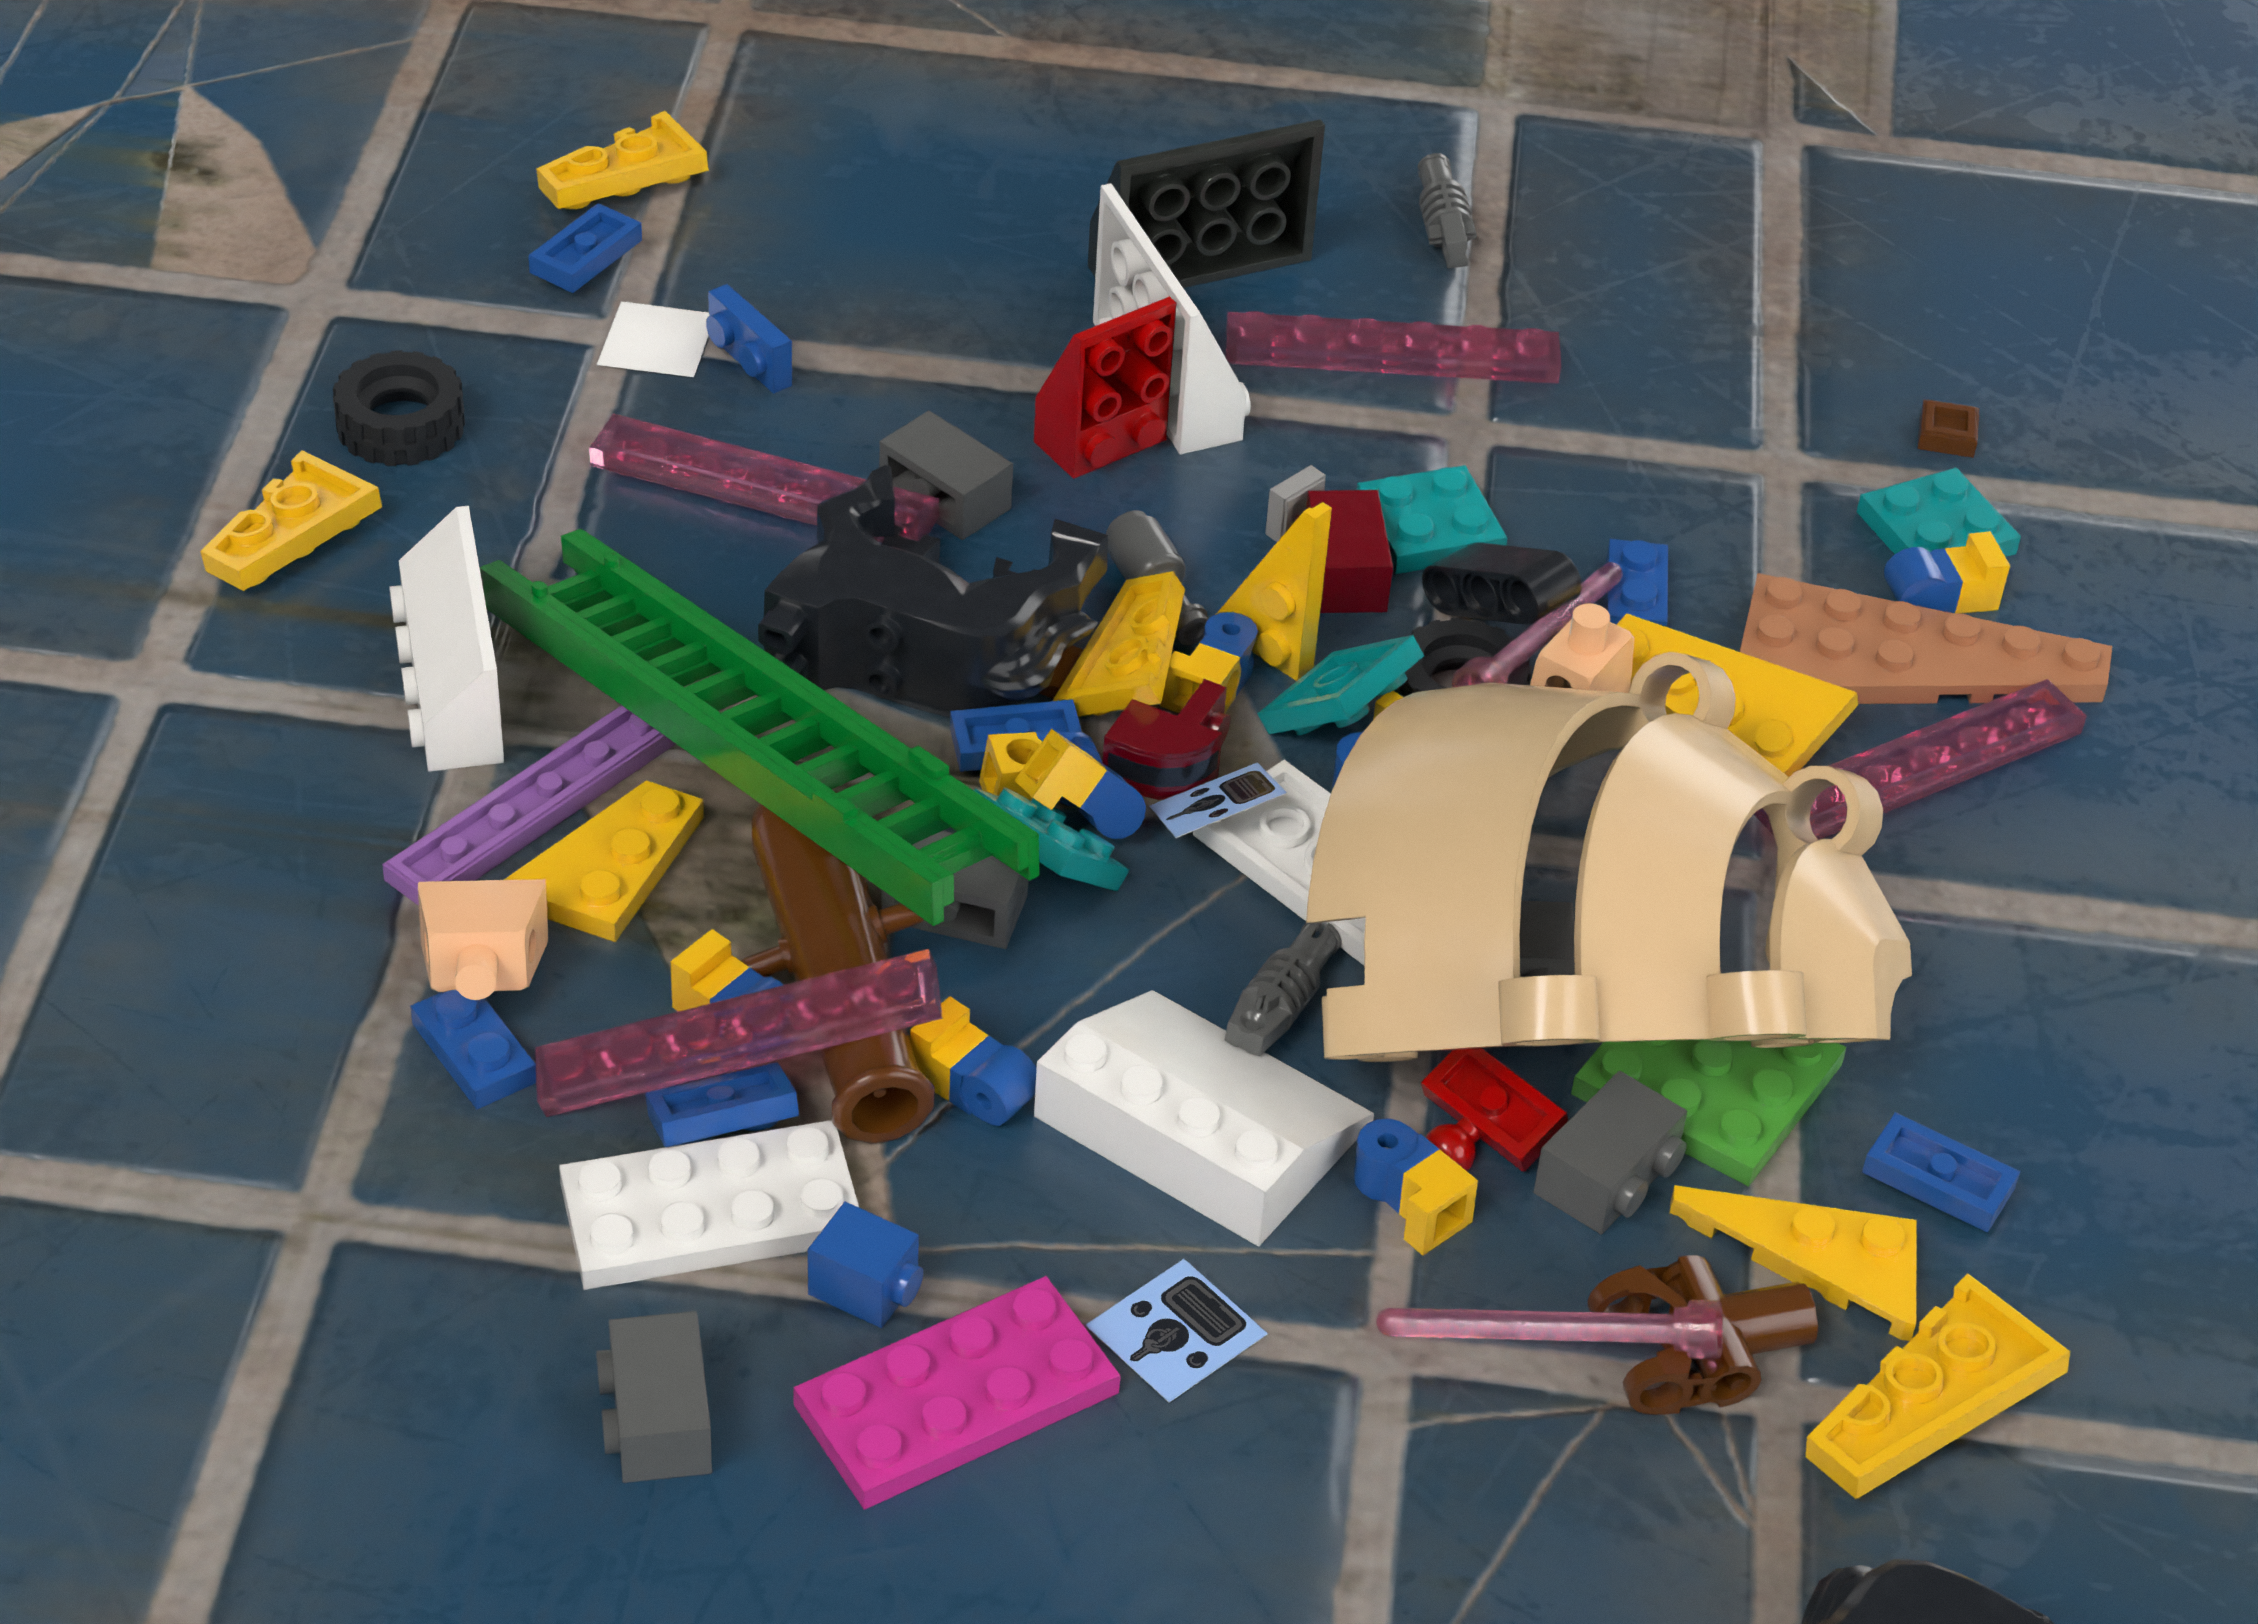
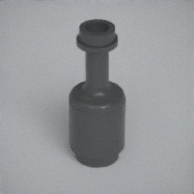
M1133 510L1121 514L1112 521L1106 531V535H1108V554L1125 580L1174 571L1182 583L1186 571L1184 560L1154 517L1147 516L1142 511ZM1185 594L1175 638L1183 645H1191L1203 639L1208 613L1202 605L1191 604Z

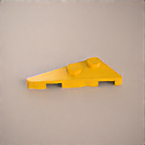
M1321 502L1314 508L1309 507L1303 511L1216 613L1234 612L1251 618L1258 630L1252 652L1295 681L1314 667L1332 511V507L1324 502Z
M1674 1185L1670 1202V1214L1683 1219L1692 1229L1711 1239L1720 1230L1753 1248L1752 1261L1791 1282L1805 1283L1807 1287L1821 1293L1825 1300L1844 1310L1849 1307L1851 1302H1854L1892 1322L1889 1330L1890 1335L1905 1341L1912 1339L1916 1326L1917 1220Z

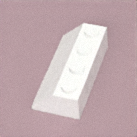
M460 506L452 510L399 560L401 585L389 586L393 622H406V626L395 627L400 664L412 662V667L401 668L406 705L418 704L419 708L407 710L412 748L424 746L428 772L504 763L497 667L469 506Z

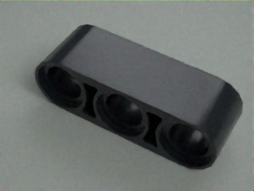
M1479 542L1470 543L1427 566L1422 574V585L1425 595L1432 606L1439 612L1452 616L1522 625L1533 624L1573 602L1580 596L1582 589L1581 577L1577 567L1564 553L1554 550Z

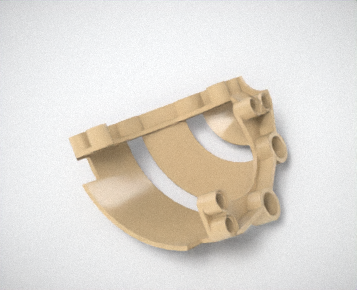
M1667 652L1655 655L1645 662L1635 674L1629 693L1488 682L1416 692L1393 702L1375 717L1360 735L1346 758L1332 789L1317 841L1310 880L1306 923L1365 918V985L1328 988L1327 996H1322L1324 1059L1393 1062L1418 1059V1052L1502 1046H1557L1594 1042L1751 1041V1047L1777 1048L1806 1046L1813 1043L1890 1040L1891 1011L1895 992L1903 979L1912 976L1910 942L1862 857L1875 844L1882 828L1883 807L1878 792L1867 779L1853 772L1830 766H1808L1788 777L1727 729L1734 715L1736 697L1732 681L1724 670L1711 661L1687 654ZM1691 673L1697 682L1699 690L1698 706L1694 714L1674 713L1667 715L1665 709L1666 695L1671 685L1682 675ZM1621 749L1601 783L1584 837L1575 901V975L1520 977V916L1525 861L1533 821L1547 778L1565 768L1609 750ZM1837 785L1844 794L1847 804L1846 822L1840 833L1833 839L1818 840L1812 832L1809 821L1811 806L1817 795L1823 790ZM1763 808L1769 816L1778 847L1775 898L1765 945L1770 970L1721 973L1720 917L1729 860L1741 830L1756 811Z

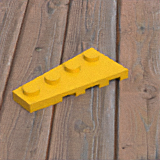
M1967 1273L1954 1286L1953 1298L1942 1309L1935 1306L1919 1322L1918 1333L1903 1348L1895 1346L1880 1363V1372L1867 1385L1858 1384L1807 1436L1805 1457L1852 1497L1858 1499L2067 1373L2070 1351Z

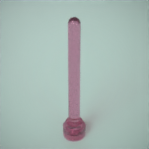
M1614 562L1602 565L1582 582L1581 594L1576 600L1533 623L1494 657H1475L1469 660L1453 675L1452 687L1488 682L1507 684L1508 676L1550 642L1572 619L1573 611L1577 606L1586 603H1596L1621 581L1623 576L1621 567Z
M1689 1300L1688 1307H1675L1674 1314L1386 1308L1378 1314L1376 1319L1378 1330L1386 1336L1673 1343L1675 1351H1687L1689 1358L1720 1359L1723 1347V1312L1720 1300Z

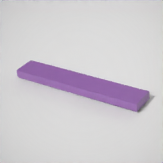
M621 705L382 864L384 881L418 906V882L476 881L673 747L676 743Z

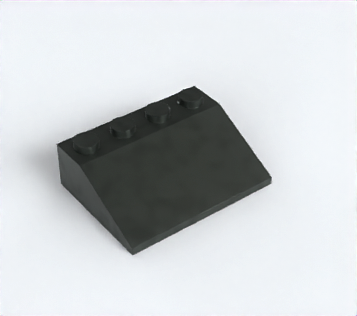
M1319 119L1116 161L1107 184L1111 183L1183 288L1310 261L1312 259L1325 124ZM1100 200L1090 220L1087 266L1095 277Z

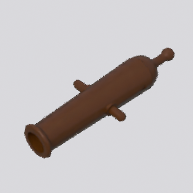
M759 804L752 817V850L760 867L761 877L781 938H778L779 946L747 956L741 962L763 977H769L788 970L790 976L795 975L835 1095L832 1100L833 1125L846 1138L874 1144L897 1140L920 1127L934 1108V1085L918 1070L884 943L888 942V934L920 924L924 919L901 903L878 910L876 904H872L866 878L762 804Z

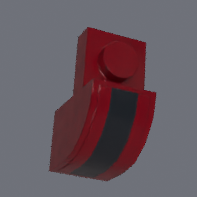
M1204 679L1177 716L1132 699L1104 736L1103 764L1119 774L1143 797L1156 800H1165L1217 779L1219 776L1221 746L1226 739L1231 722L1230 715L1224 713L1227 687Z

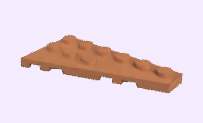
M1758 573L1740 652L1855 691L1858 696V704L1937 703L1939 695L1967 694L1969 703H1992L1994 694H2022L2031 703L2103 702L2108 685L2113 646L2095 643L2083 638H2071L2037 631L2025 626H2012L1978 619L1967 614H1954L1915 606L1904 601H1891L1857 594L1846 589H1833L1795 581L1787 577H1775Z

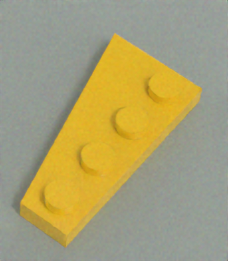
M1626 614L1616 624L1630 631L1635 638L1631 683L1633 677L1645 662L1655 655L1667 652L1682 653L1708 660L1722 668L1732 681L1736 697L1734 715L1727 729L1788 777L1802 769L1859 705L1857 692L1651 621ZM1691 673L1682 675L1671 685L1666 695L1665 709L1667 715L1674 713L1694 714L1698 706L1699 690L1697 682Z

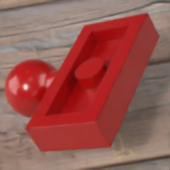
M1483 1048L1453 1049L1421 1081L1424 1095L1458 1121L1456 1124H1442L1434 1127L1427 1133L1425 1138L1466 1171L1474 1163L1476 1156L1475 1143L1481 1139L1518 1169L1525 1172L1540 1156L1542 1147L1569 1121L1564 1110Z

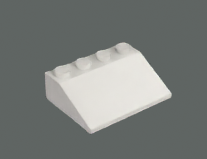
M1111 183L1101 185L1093 323L1097 326L1170 296L1177 303L1167 436L1179 454L1242 441L1244 419L1250 413V398L1245 385L1238 381L1201 313Z
M1154 990L1078 1021L1037 1061L1034 1117L1258 1247L1354 1144L1360 1130L1374 1119L1373 1112L1264 1052L1260 1056L1248 1053L1241 1047L1233 1046L1224 1040L1226 1034L1224 1029Z

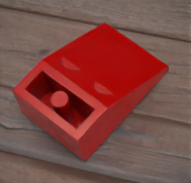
M1170 296L1074 334L1038 392L1035 401L1034 443L1073 479L1166 440L1177 303Z

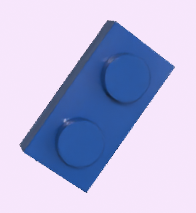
M598 203L528 255L529 272L574 293L642 241V223Z
M728 284L708 291L709 316L706 319V328L712 342L717 347L723 348L742 365L749 376L757 378L773 394L792 386V340Z
M1609 539L1606 556L1605 609L1610 614L1611 623L1617 624L1626 614H1630L1667 627L1668 545L1648 543L1641 540Z
M1073 699L950 711V732L960 772L981 770L989 734L1047 732L1051 729L1060 732L1082 733Z
M456 989L438 993L410 1006L413 1026L476 1110L537 1083L535 1062L485 998L471 1000L462 996Z
M778 1062L645 1093L648 1117L665 1148L674 1145L708 1141L712 1136L742 1129L750 1131L764 1130L774 1126L780 1120L799 1116L796 1091Z
M1896 1112L1867 1153L1862 1173L1987 1233L2014 1192L2021 1172Z

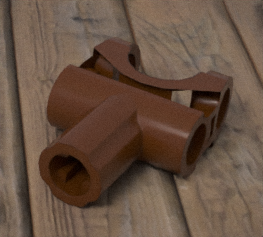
M1698 1255L1680 1256L1678 1261L1666 1267L1645 1269L1639 1265L1617 1272L1601 1281L1592 1290L1587 1300L1590 1314L1594 1323L1599 1328L1620 1330L1621 1333L1641 1334L1652 1338L1664 1348V1350L1656 1352V1357L1647 1359L1634 1366L1623 1380V1390L1629 1404L1635 1411L1643 1414H1679L1682 1407L1696 1406L1708 1402L1717 1403L1719 1408L1738 1403L1749 1397L1761 1382V1372L1752 1354L1812 1344L1815 1342L1818 1333L1815 1302L1805 1283L1797 1281L1724 1295L1710 1263L1706 1258ZM1627 1296L1621 1302L1610 1305L1613 1301ZM1656 1297L1671 1305L1665 1330L1648 1319L1651 1300H1655ZM1692 1356H1694L1703 1379L1700 1373L1689 1375ZM1659 1382H1665L1663 1385L1657 1388L1645 1390L1650 1385Z

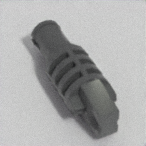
M1432 153L1422 158L1417 167L1420 170L1418 175L1423 185V190L1419 197V205L1430 245L1441 247L1448 269L1468 266V255L1466 254L1469 240L1476 239L1477 233L1466 193L1460 183L1453 179L1450 160L1443 154Z
M1305 923L1289 948L1279 949L1269 956L1266 963L1262 965L1249 985L1242 991L1228 1021L1224 1039L1226 1042L1233 1046L1241 1047L1248 1053L1260 1056L1290 1029L1302 1010L1305 1009L1309 1001L1317 993L1320 987L1321 969L1341 946L1340 935L1333 925L1328 923L1318 938H1313L1322 923Z

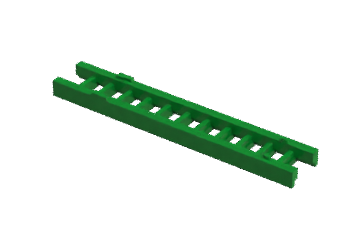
M580 528L561 536L563 562L573 568L578 575L547 586L542 581L531 582L500 559L479 567L486 609L932 926L944 921V907L954 902V873L983 859L993 856L1029 881L1040 876L1039 834L950 775L949 765L919 745L913 748L908 747ZM755 695L758 696V697L753 698V699H751V700H748V701H746V702H744V703H741V704H739V705H737V706H734V707H732V708H730V709H727V710H725V711L719 712V710H722V709H724V708H726V707H729V706H731V705H734V704H736V703H738V702H741V701H743V700H745V699H748V698H750V697H752V696H755ZM791 720L796 722L759 739L755 737ZM829 746L835 748L802 764L796 765L793 763ZM867 773L874 775L836 793L832 790ZM911 800L915 803L878 821L872 818V816L905 801ZM950 827L957 831L920 849L913 846V844Z

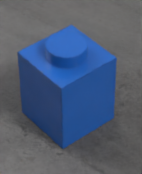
M844 1201L808 1248V1295L879 1328H883L899 1305L907 1307L913 1301L921 1286L924 1271L922 1267L918 1266L919 1234Z

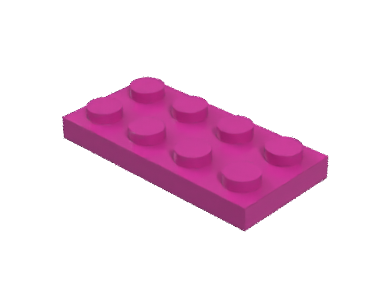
M1044 1276L793 1387L794 1406L865 1510L1118 1394L1120 1374L1048 1277Z

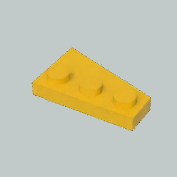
M664 110L651 116L652 126L643 131L635 133V129L627 127L614 133L615 143L605 148L585 146L536 168L538 187L558 209H580L588 206L593 200L612 195L630 196L638 193L643 187L663 182L670 184L681 183L688 180L690 175L709 171L707 151Z
M301 450L291 460L293 472L284 481L273 478L262 489L264 501L255 510L239 512L200 551L205 571L242 591L259 585L269 575L294 560L309 555L317 546L342 531L355 527L359 524L360 520L382 508L379 489L377 486Z
M1174 571L1127 579L1053 701L1073 699L1078 716L1091 714L1100 716L1110 711L1123 710L1132 699L1147 705L1161 704L1185 588Z
M646 780L504 880L546 879L548 920L616 942L703 820L704 800Z

